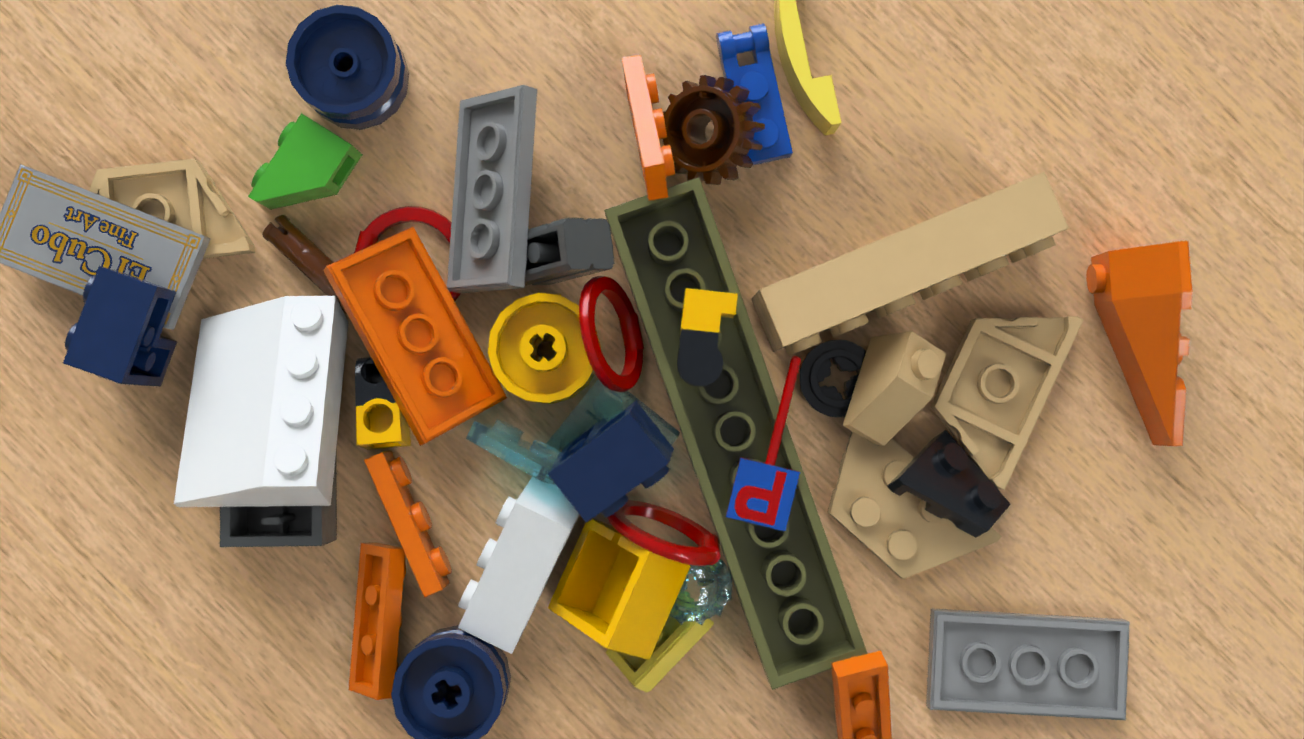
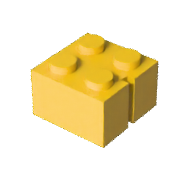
M592 518L585 523L547 608L605 648L649 660L691 566L652 553L624 537L612 525Z

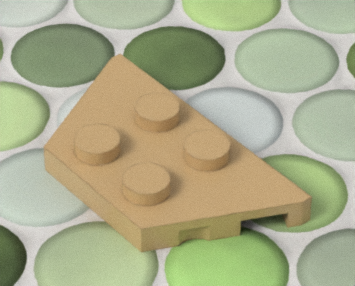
M187 159L98 169L89 189L90 192L211 238L203 259L255 253V245L202 163L198 160Z
M1078 316L972 319L931 404V408L970 458L999 489L1005 490L1084 319Z
M851 431L846 452L843 453L840 463L839 478L836 488L832 493L828 513L899 577L905 579L993 544L1002 537L991 527L989 531L975 538L957 528L949 519H941L926 511V501L908 491L901 496L893 493L887 486L914 457L893 438L885 446H877Z

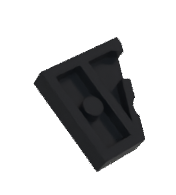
M946 430L934 437L887 486L893 493L899 496L908 491L926 501V511L941 519H949L957 528L975 538L989 531L1010 506V502Z

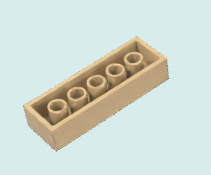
M1045 172L762 288L751 300L773 352L785 347L788 356L821 343L822 340L819 333L830 329L832 336L836 337L869 323L866 313L875 310L879 319L915 304L916 302L912 294L920 292L922 299L925 300L963 284L959 276L960 274L964 273L968 282L1009 265L1006 255H1009L1011 262L1014 263L1053 247L1056 244L1052 236L1069 228Z

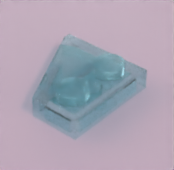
M497 419L494 426L474 421L466 437L467 440L536 479L555 484L547 473L561 454L560 451L537 440H534L531 444L521 439L523 431L504 421Z

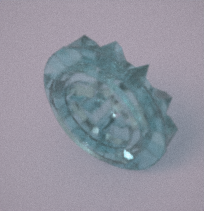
M721 559L714 565H690L688 574H693L694 580H697V584L703 588L700 589L699 601H694L690 597L689 592L684 591L688 587L687 582L689 578L687 574L669 614L681 625L685 621L697 622L703 625L706 619L714 615L721 616L724 606L728 601H732V576L728 567Z

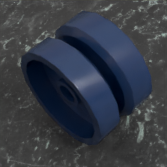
M333 5L316 10L298 24L288 42L286 67L291 85L303 100L322 118L340 128L363 130L380 125L398 111L407 95L409 70L403 52L380 20L359 7Z
M459 625L438 629L420 641L406 655L395 672L391 693L395 716L407 734L414 739H480L486 735L500 715L508 699L511 683L508 660L502 649L459 629ZM458 684L461 690L454 691L449 686Z

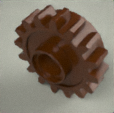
M700 75L699 85L690 81L683 82V91L678 95L670 94L668 96L670 105L666 112H663L667 138L663 139L664 146L670 145L673 161L675 162V173H687V181L700 177L701 183L705 181L707 185H720L722 177L725 180L735 181L738 179L736 166L751 168L753 162L747 155L749 150H761L763 146L753 139L755 132L765 129V124L755 122L752 118L761 109L760 105L750 101L745 102L750 91L738 85L734 87V80L719 76L716 81L714 77ZM712 120L714 132L710 140L707 141L705 130L707 124Z

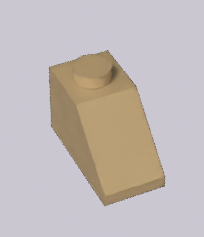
M912 331L871 337L842 426L877 446H885L933 398L946 353Z

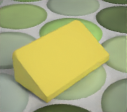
M680 589L649 660L610 649L605 653L634 687L647 693L714 625V622Z

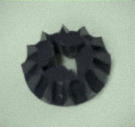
M830 340L816 346L807 354L799 370L800 391L811 408L829 417L846 416L866 351L861 346L847 340ZM830 358H832L833 364L837 365L839 371L852 372L856 370L857 375L851 376L850 380L844 382L845 390L843 394L845 399L842 398L841 393H838L835 386L827 387L824 385L819 387L818 383L831 375L830 367L832 365Z

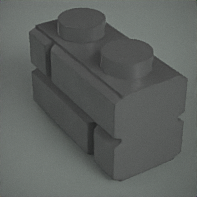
M563 218L553 221L551 224L528 229L525 286L530 284L551 285L610 270L613 268V264H615L610 224H608L607 219L589 218L584 220L583 218Z

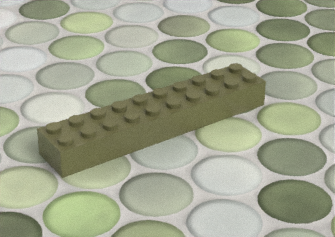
M700 177L667 188L668 198L648 201V196L646 195L604 211L764 672L773 690L832 669V662L868 653L786 423L775 466L800 472L786 531L726 517L740 457L765 463L780 404ZM686 288L738 294L736 315L733 318L721 317L718 349L723 357L721 375L715 382L705 387L688 385L681 379L677 370Z

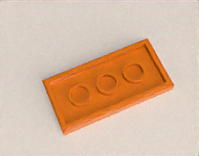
M414 227L397 233L324 268L323 271L420 446L507 399L505 392Z

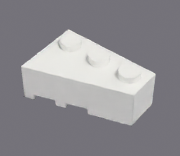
M537 469L517 500L511 497L507 498L495 523L503 527L498 541L491 538L488 540L477 562V566L484 569L479 582L470 580L458 604V607L466 610L458 626L459 629L510 654L513 653L579 516L577 510L546 472Z

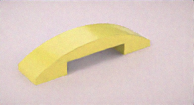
M774 0L776 42L787 81L795 98L812 123L825 136L834 134L841 124V118L832 75L812 79L796 0Z

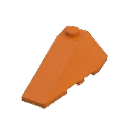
M1176 241L1113 250L1091 257V265L1088 266L1086 274L1087 287L1089 292L1094 294V305L1153 445L1183 446L1186 386L1182 378L1177 376V370L1183 356L1189 355V339L1180 333L1181 310L1192 308L1189 241Z

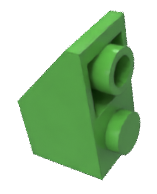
M301 113L296 122H290L282 131L278 139L279 149L270 163H264L255 173L251 183L253 189L248 197L272 210L337 195L362 154L352 144Z

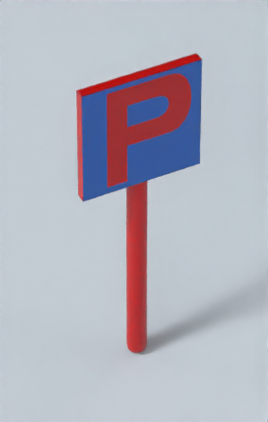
M797 355L793 356L790 361L766 461L762 463L740 457L726 512V517L786 531L800 472L775 466L801 363V359Z

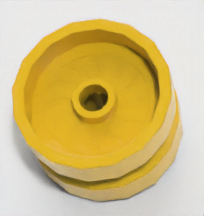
M535 293L518 298L500 312L490 330L488 356L494 375L507 391L526 401L555 404L572 399L589 386L595 375L582 341L579 305L561 295ZM546 341L553 342L552 348L556 352L555 356L549 360L544 356L541 358L538 353L539 346Z

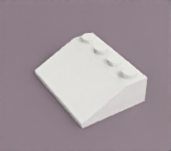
M284 296L201 319L174 499L175 506H331L348 332V320L336 296Z

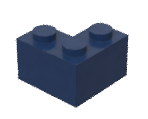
M99 266L96 275L88 280L84 288L83 301L85 305L79 321L71 327L66 336L65 349L67 353L63 364L119 384L161 387L177 341L161 336L176 291L117 270Z
M635 401L608 422L603 417L569 442L547 474L587 523L599 513L605 518L614 514L629 500L626 494L638 485L642 484L647 489L660 481L670 470L667 464L670 462L674 448L640 404Z

